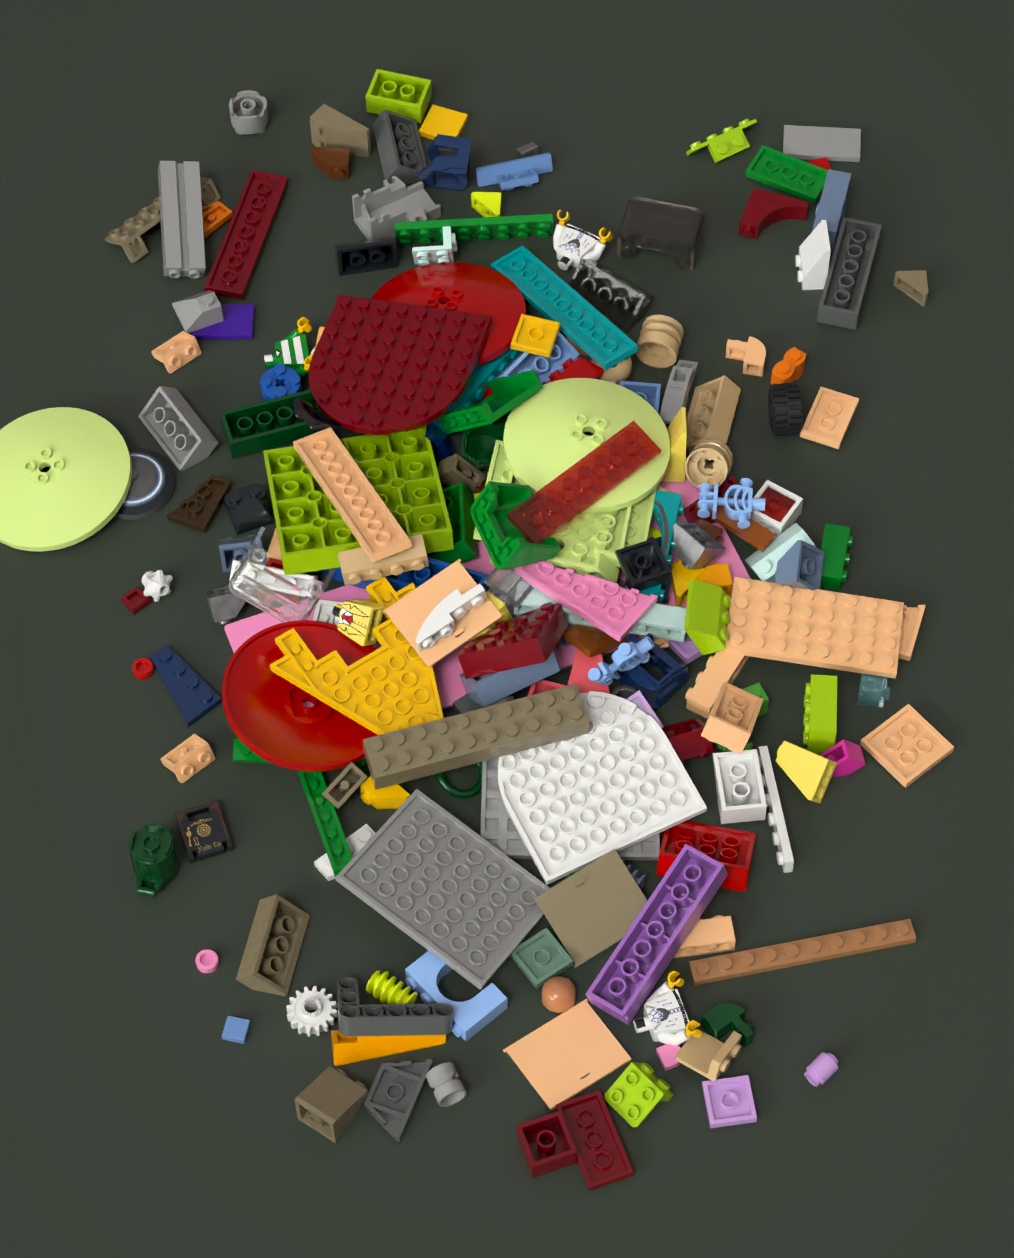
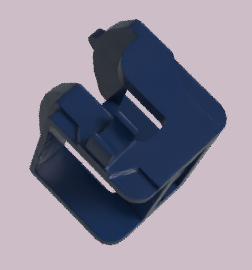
M437 134V137L434 138V141L427 148V156L432 161V166L424 167L421 172L417 173V177L430 188L456 191L465 190L471 163V141L468 138ZM439 147L458 150V153L441 151Z
M651 633L647 634L646 636L653 642V635ZM633 634L626 638L628 643H638L640 640L643 639H638ZM654 643L655 647L648 651L650 655L648 662L652 666L658 667L664 677L657 681L641 667L643 663H640L631 670L621 671L619 682L620 685H629L640 690L652 710L657 711L687 682L688 667L685 662L678 663ZM648 691L657 693L659 695L657 696V698H655Z

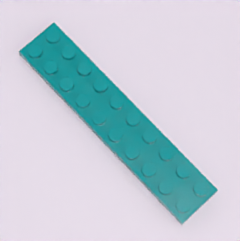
M523 245L491 263V269L510 279L521 291L524 299L548 320L560 322V331L605 371L639 351L638 345Z

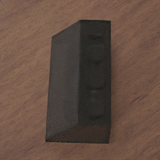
M581 258L569 283L571 288L609 321L627 332H630L647 314L655 298L592 259Z

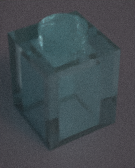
M861 675L857 704L883 708L884 700H889L891 687H886L888 678Z

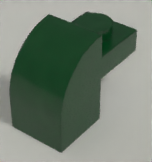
M721 1003L702 1015L701 1026L710 1036L717 1040L721 1039L728 1032L731 1031L733 1033L735 1031L742 1035L740 1042L745 1048L753 1042L754 1030L747 1021H744L745 1010L739 1005Z

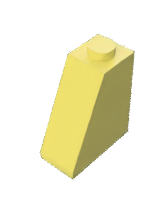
M783 741V744L777 750L776 762L808 800L821 803L837 762L787 741Z

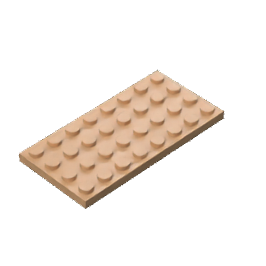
M734 577L731 607L729 610L731 622L727 625L729 640L726 641L724 653L896 679L904 602L819 589L781 586L773 582Z

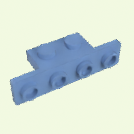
M548 152L477 167L475 171L479 187L497 183L501 190L510 191L519 186H532L534 183L539 182L538 174L552 172L553 167L551 154Z

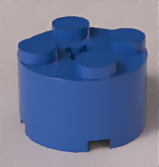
M276 364L273 368L267 370L260 379L262 401L302 392L298 373L289 367H285L283 364Z

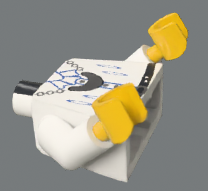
M559 210L557 212L559 224H556L553 235V246L557 252L559 268L568 270L570 266L582 269L586 264L588 265L599 260L606 247V241H610L613 238L612 232L609 231L608 235L604 237L607 229L603 227L600 229V237L570 224L564 226L565 222L569 221L570 214L567 212L566 217L562 219V210Z
M670 972L668 981L664 982L648 998L644 1004V1017L633 1020L636 1033L649 1030L653 1041H660L661 1043L678 1046L691 1039V1035L696 1038L702 1035L700 1030H695L701 1024L694 1020L689 1022L677 989L674 990V986L681 987L684 984V979L682 978L675 982V978L680 974L679 972Z

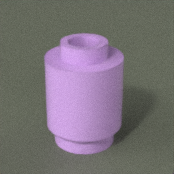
M822 1052L806 1067L805 1078L815 1087L820 1084L823 1085L839 1069L837 1065L838 1060L833 1054Z

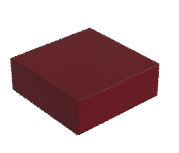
M138 586L120 598L121 602L134 615L151 604L150 599L144 595Z

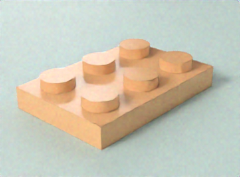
M820 387L800 432V437L839 449L859 404V398Z

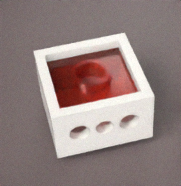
M767 480L754 496V498H765V511L752 510L751 519L776 534L777 537L791 527L802 513L803 498Z

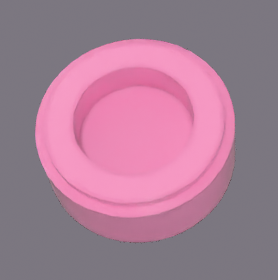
M210 949L200 951L195 959L196 966L202 973H212L219 965L218 955Z

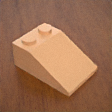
M724 681L701 736L741 754L752 733L764 699Z

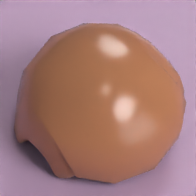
M556 976L544 982L542 987V1003L549 1011L556 1013L567 1012L575 1005L576 988L569 978Z

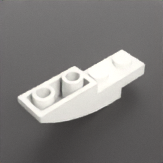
M478 584L463 595L456 589L432 610L415 639L419 652L424 649H430L442 637L450 636L454 629H456L455 619H461L468 610L473 607L477 608L484 603L487 598L485 589L481 584Z

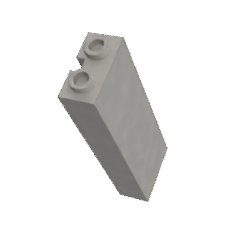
M160 161L158 182L164 276H169L170 278L190 277L193 279L203 277L206 266L199 162L183 161V163H176V161Z

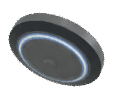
M128 448L132 460L131 485L122 506L114 517L124 520H137L157 513L169 502L174 492L175 480L172 468L163 456L145 448Z

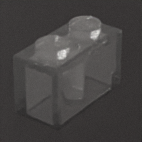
M495 567L483 582L489 587L487 591L506 606L512 604L516 608L520 606L534 589L526 580L511 569L499 570Z

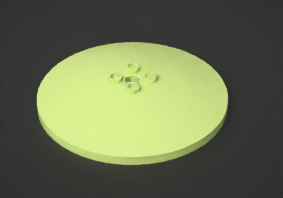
M569 378L542 385L543 388L513 408L507 418L503 435V450L511 472L521 485L530 486L536 497L562 509L583 513H603L626 508L648 496L661 482L668 467L670 439L662 418L641 396L612 382L592 378ZM584 432H591L593 435L587 436Z
M55 407L26 414L0 429L1 543L25 551L42 552L62 549L94 535L115 516L122 506L131 485L132 460L122 435L109 421L87 410ZM44 467H51L49 471L41 472Z

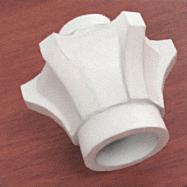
M162 570L146 572L142 577V584L145 587L144 595L146 597L152 596L155 602H159L160 597L171 593L169 586L173 577L171 575H164Z

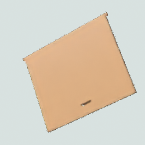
M460 559L382 611L383 614L386 613L428 668L503 617L486 596L487 599H485L482 605L477 608L473 607L461 619L454 620L456 629H454L450 636L442 637L428 650L424 649L421 652L417 650L415 639L432 610L456 589L463 595L477 586V583L460 563Z
M587 998L570 1008L567 1012L560 1014L503 1049V1052L508 1053L550 1110L554 1109L556 1104L567 1101L632 1060L587 1003Z

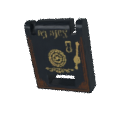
M218 800L175 813L190 863L195 862L193 852H197L199 861L224 854L225 851L222 843L225 842L228 850H233ZM209 812V816L189 822V817Z

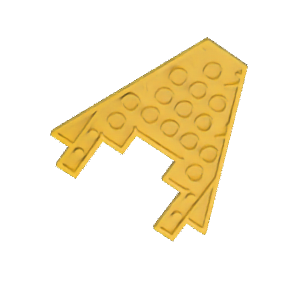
M385 577L366 586L367 593L375 603L383 604L384 610L416 589L414 583H411L396 592ZM386 613L384 615L388 620L372 629V634L382 647L349 666L346 665L336 650L317 661L294 628L275 638V643L285 656L270 664L272 672L377 735L443 719L433 667H427Z

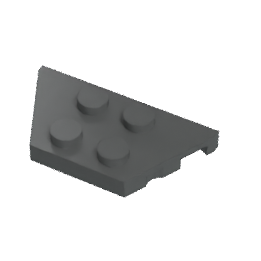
M426 1059V1062L411 1063V1061L382 1063L364 1102V1108L398 1142H400L427 1080L426 1074L433 1066L432 1059Z

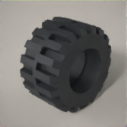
M796 382L770 385L768 391V412L770 427L774 435L800 434L802 430L803 405L801 391Z

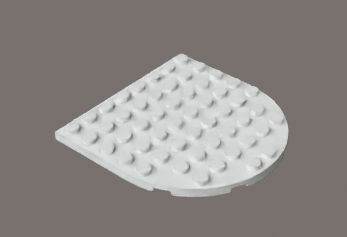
M596 691L580 693L590 721L588 734L499 757L498 784L502 801L546 885L586 867L613 849L616 852L624 850L707 811L704 801L661 727L650 715L637 708L636 704L624 698Z

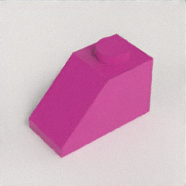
M845 739L819 754L837 762L832 777L850 775L866 765L861 746Z

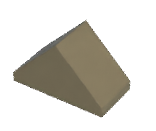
M926 270L897 271L893 286L925 307L929 293Z

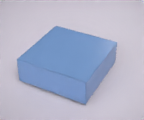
M227 1016L222 1040L245 1044L251 1024L250 1020Z

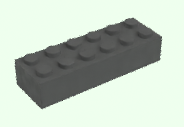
M843 217L818 307L817 322L856 330L880 242L881 224Z

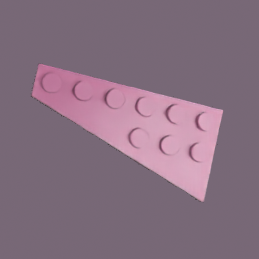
M546 561L515 569L516 576L558 603H561V605L619 642L658 599L656 595H644L634 588L628 590L608 580L585 574V576L576 574L572 569H560L554 567L553 563Z

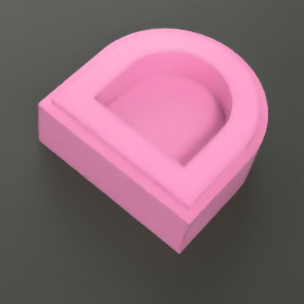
M665 1044L656 1048V1053L665 1071L681 1064L676 1060V1055L681 1049L680 1046Z

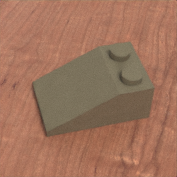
M323 104L310 116L312 144L315 147L350 148V155L371 156L369 128L326 104Z

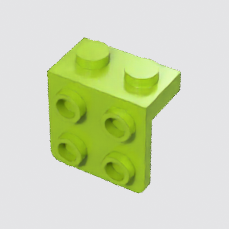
M631 1062L604 1095L605 1101L632 1127H639L660 1101L668 1102L674 1095L669 1090L670 1085L665 1080L658 1079L653 1074V1068L645 1062Z

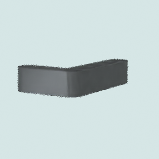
M343 977L337 982L339 1032L344 1036L446 1035L453 1029L454 1009L448 1004L360 1005L357 980L352 977Z

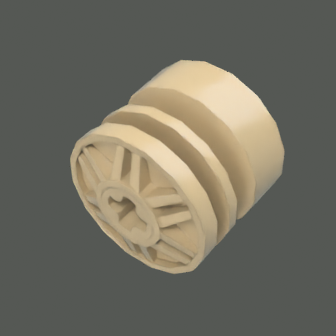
M665 315L647 317L643 322L637 342L639 351L635 354L638 359L644 364L655 368H668L672 366L677 360L679 346L684 335L682 325L677 320Z
M705 439L697 443L687 457L684 466L685 475L689 482L697 488L702 483H709L712 485V489H714V484L718 483V486H720L731 471L733 454L722 441ZM712 459L714 460V463H713V462H711V463H708V462H707V460H709V461L712 460Z

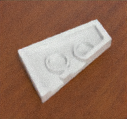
M367 824L346 838L352 857L376 834ZM327 853L314 861V866L328 881L336 879Z

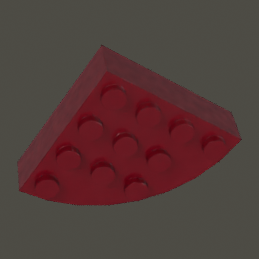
M548 602L541 605L539 609L529 611L510 620L498 621L491 630L463 645L462 651L457 656L465 678L468 679L546 662L569 626L561 603L553 604Z

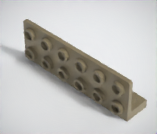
M200 176L202 206H208L220 200L221 197L212 179ZM159 197L155 198L148 207L140 209L139 214L125 220L124 225L120 228L113 229L109 236L105 238L107 243L122 246L131 263H135L148 253L140 235L161 221Z

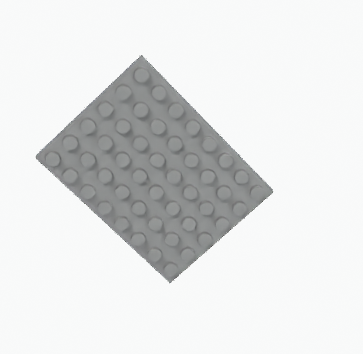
M418 789L410 795L341 870L335 879L480 990L542 919L544 914L534 898L550 889V887Z

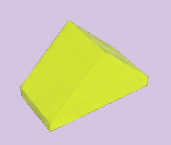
M473 192L471 193V207L483 217H500L502 207L501 193Z

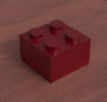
M561 1110L516 1125V1138L532 1178L577 1163V1150Z

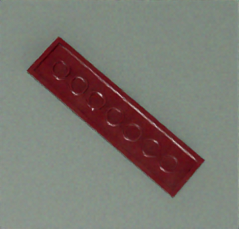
M255 170L250 171L204 286L205 291L210 290L214 291L217 295L238 299L244 298L288 185V177Z

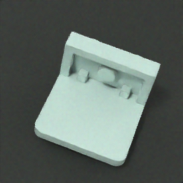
M451 226L443 227V245L413 247L414 263L418 264V266L434 263L454 262V252H457L456 235L451 232Z

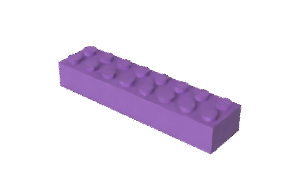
M687 844L684 845L586 992V996L591 1004L623 1023L630 1024L728 876L723 864Z

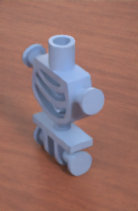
M742 478L740 481L741 485L730 486L724 498L718 497V483L714 484V492H709L712 490L711 484L702 483L699 485L701 492L698 494V507L700 510H698L697 515L701 518H708L710 516L709 510H713L712 519H716L717 506H724V512L727 517L734 521L739 520L737 523L738 528L746 529L750 526V521L748 520L751 519L752 510L765 511V498L752 497L753 488L750 487L753 481L749 478Z
M648 636L638 643H621L618 650L612 654L611 658L614 663L610 665L604 662L598 663L599 668L590 669L588 678L599 684L610 685L613 678L617 680L620 678L617 670L628 671L640 663H647L650 658L648 651L655 647L654 643Z

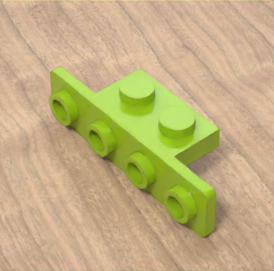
M747 118L739 122V126L736 128L730 126L722 130L723 134L719 136L716 133L706 138V142L701 143L697 141L690 145L691 149L686 154L689 156L708 147L715 163L750 147L743 130L756 124L757 120L753 119L750 121Z

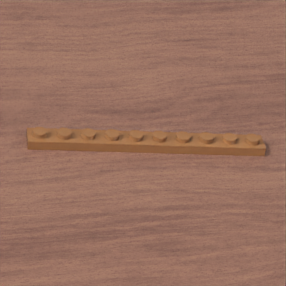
M905 919L689 961V969L695 986L916 943V935L911 919Z

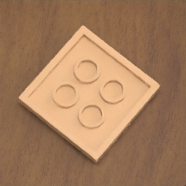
M909 704L860 741V745L905 788L954 751V746Z

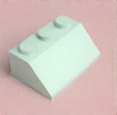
M795 523L778 535L764 552L758 550L745 559V561L760 581L775 583L777 562L797 540H802L814 547L816 546L805 531Z

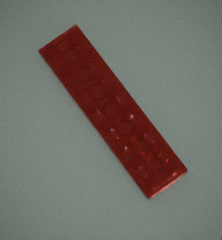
M632 421L507 514V518L530 543L541 544L546 538L552 536L659 456L662 450L635 421Z

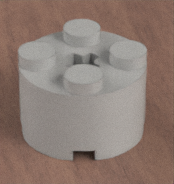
M245 90L237 93L234 99H230L231 125L237 134H260L265 131L269 122L267 100L264 96H260L258 92L253 90Z

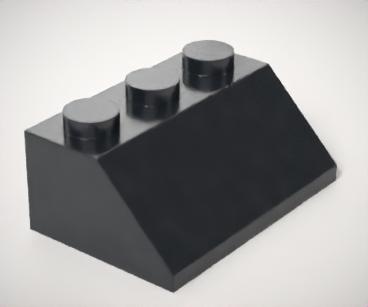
M394 237L335 245L339 276L398 267L396 239Z

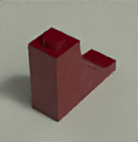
M753 188L739 222L738 235L758 239L765 228L778 221L788 219L806 221L809 202Z

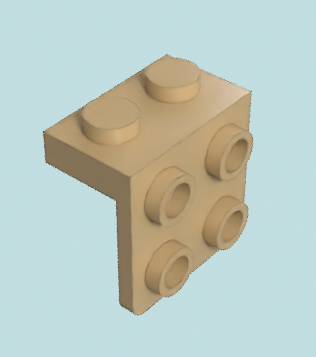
M701 1031L702 1035L698 1038L691 1035V1039L687 1040L677 1053L676 1060L715 1082L722 1072H726L731 1060L736 1058L741 1051L742 1046L739 1043L742 1035L733 1031L725 1043Z

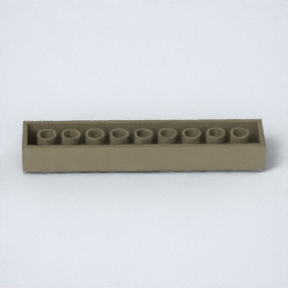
M577 684L366 738L363 739V752L376 790L589 733L590 721Z

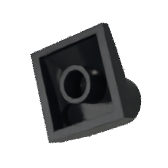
M251 484L230 491L223 498V504L237 535L275 523L274 513L267 499L265 488L260 484Z
M655 538L615 550L629 589L634 588L641 591L660 585L671 577L672 571Z

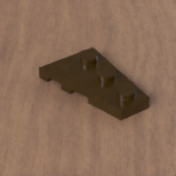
M212 474L195 489V493L189 499H184L180 503V507L174 512L171 511L167 515V519L205 533L220 508L223 498L232 486L231 480Z

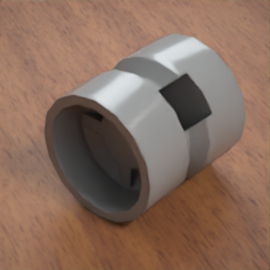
M450 1062L439 1064L426 1074L430 1087L435 1088L434 1096L440 1107H448L458 1103L467 1093L462 1081L458 1079L459 1075L453 1063Z

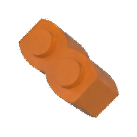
M796 347L789 349L785 353L783 360L773 367L771 384L793 383L798 380L805 370L806 353Z

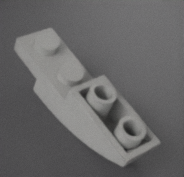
M678 360L677 365L673 366L660 410V417L664 424L670 425L681 407H686L689 400V391L698 371V362Z

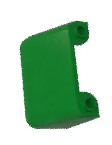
M489 481L471 506L472 520L495 567L499 570H509L553 559L561 550L556 538L548 537L544 541L542 540L529 514L535 505V497L528 485Z

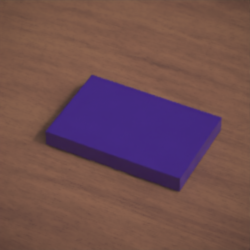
M221 304L224 321L192 332V336L196 340H253L254 304Z

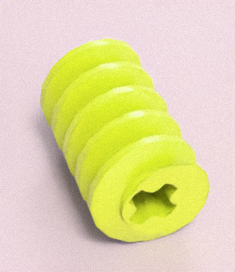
M381 970L376 971L366 985V992L369 994L373 993V997L376 999L380 998V1002L383 1004H414L418 996L416 991L409 995L411 991L409 986L402 990L404 985L402 981L395 985L397 977L393 976L388 980L390 974L388 971H385L382 975L380 974Z

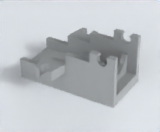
M392 176L391 184L386 179L383 180L384 187L371 192L370 188L363 191L364 195L362 197L358 193L352 195L354 222L367 240L395 238V222L430 221L441 217V206L433 202L424 190L422 181L406 187L398 177Z

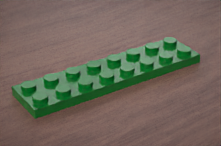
M553 214L395 222L396 243H400L402 246H409L412 242L428 245L431 244V241H439V243L443 244V227L451 226V232L455 233L456 240L462 243L469 242L470 239H478L479 241H489L490 238L508 240L510 237L515 236L518 239H527L533 235H537L538 238H546L552 234Z

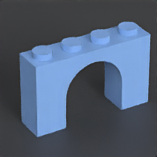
M427 951L405 969V982L412 990L416 989L421 994L420 998L425 1004L443 1003L453 1007L452 1032L455 1036H461L465 1041H468L508 1008L507 997L493 983L467 1001L456 1002L445 998L438 990V984L452 968L430 951Z

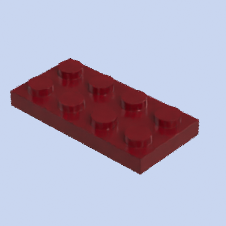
M600 1089L555 1105L556 1111L561 1110L577 1150V1163L589 1191L634 1176L633 1169Z

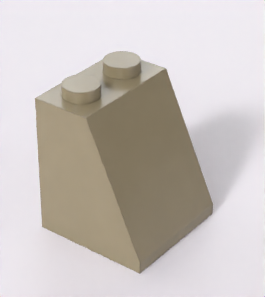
M329 1066L295 1098L297 1118L336 1143L364 1107L368 1090L361 1082H354L349 1079L344 1071L340 1069L335 1070Z

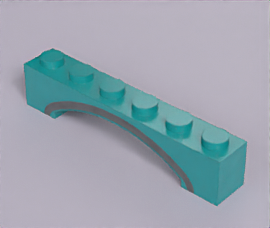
M657 490L652 519H656L662 542L661 551L669 567H671L673 555L669 553L670 549H675L673 525L680 523V520H677L678 515L682 516L684 503H681V494ZM662 584L641 590L639 593L648 596L651 594L658 596L656 602L658 603V601L663 602L665 590L661 589Z

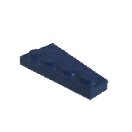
M167 644L150 656L156 671L165 683L170 696L174 699L179 712L183 715L188 728L222 703L221 697Z

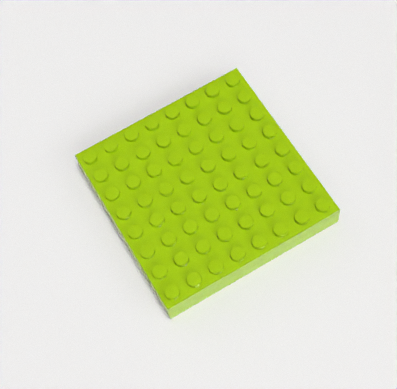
M422 426L405 432V429L393 431L391 435L368 434L340 439L408 537L422 534L426 553L454 549L452 527L427 426ZM294 446L264 450L265 467L284 575L339 568L338 552L360 548V544L298 455Z

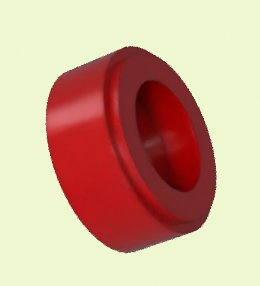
M147 658L135 660L132 664L134 677L139 680L149 679L154 673L152 661Z

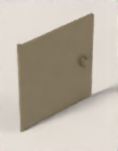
M615 849L534 898L575 963V969L622 940L647 902L646 897Z

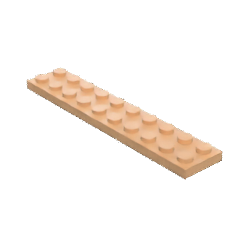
M331 427L293 441L294 449L372 563L412 547L409 537Z

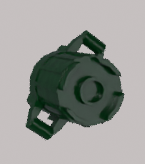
M146 824L143 828L133 832L129 840V853L137 878L138 895L155 898L158 892L164 891L166 885L175 878L178 872V859L172 830L165 829L158 824Z

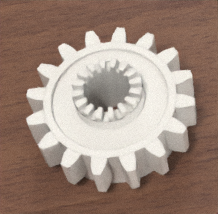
M316 986L312 988V991L304 987V993L297 990V998H289L291 1005L286 1006L287 1019L291 1021L292 1029L298 1028V1034L306 1033L308 1037L311 1034L320 1036L321 1032H328L329 1025L334 1026V1018L337 1017L336 1001H333L332 994L326 995L324 988L318 992ZM310 1010H316L314 1013H308Z

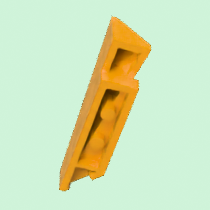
M339 1030L331 1031L333 1062L335 1066L446 1043V1035L344 1036Z

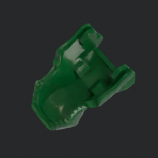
M505 418V421H494L489 425L464 430L461 457L478 470L490 468L496 440L503 441L507 418Z

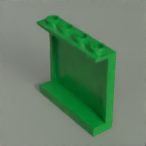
M533 369L490 380L487 383L493 394L478 404L447 411L438 419L446 434L492 424L543 388L539 376Z

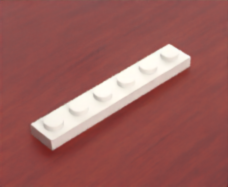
M761 746L758 748V759L763 788L765 789L766 805L770 811L767 814L769 826H773L772 840L774 846L777 845L779 852H776L778 865H782L784 873L793 872L794 859L768 747Z

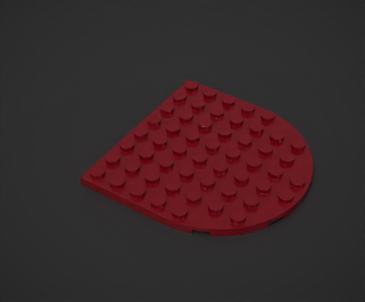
M339 294L310 362L309 384L313 398L319 409L331 421L335 420L342 424V427L358 433L391 435L393 431L405 429V432L427 425L445 414L447 408L454 401L457 402L464 393L493 322L492 316Z

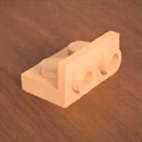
M185 331L180 332L151 351L155 359L164 363L167 372L170 374L202 353L196 338Z
M193 734L160 758L166 768L175 773L180 783H184L214 761L215 756L208 742Z

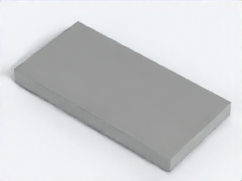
M784 125L783 153L805 160L827 157L828 161L860 162L861 129Z

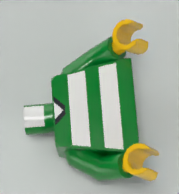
M301 317L297 323L298 327L285 338L274 343L276 354L264 355L265 367L283 364L285 367L295 370L300 378L309 377L312 356H309L306 334L303 332H310L312 326L307 318Z

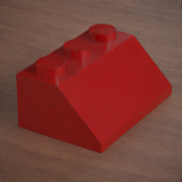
M582 357L574 360L569 358L562 364L563 368L560 371L558 369L548 376L550 380L547 382L543 381L541 384L545 385L569 378L596 379L604 370Z

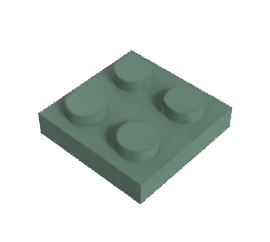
M547 928L520 944L510 955L536 989L542 986L547 979L556 977L573 965L572 958Z

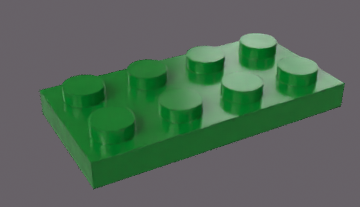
M762 145L747 168L745 176L816 204L822 194L828 170Z

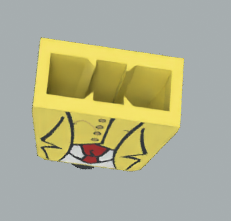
M351 599L344 601L343 605L336 604L332 613L340 618L338 623V630L361 646L376 644L377 639L372 634V629L381 623L382 611L384 610L383 604L361 599Z

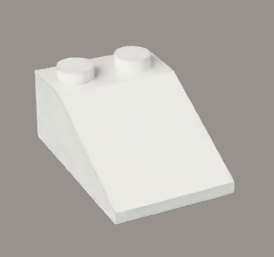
M822 220L799 247V255H795V265L799 267L797 280L801 282L802 290L824 289L831 252L826 220Z
M757 749L743 750L741 754L736 751L713 753L721 824L765 820L767 805Z

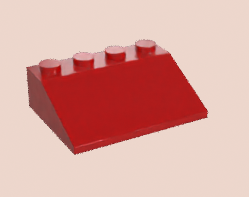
M684 821L665 830L659 852L656 876L664 877L684 845L687 844L724 865L728 876L720 887L732 891L745 892L756 833Z

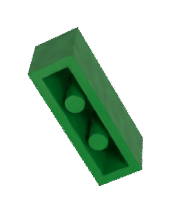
M825 523L821 550L825 552L821 588L840 591L841 582H846L847 570L843 569L844 565H849L850 553L846 552L847 548L852 547L853 536L849 535L850 527Z

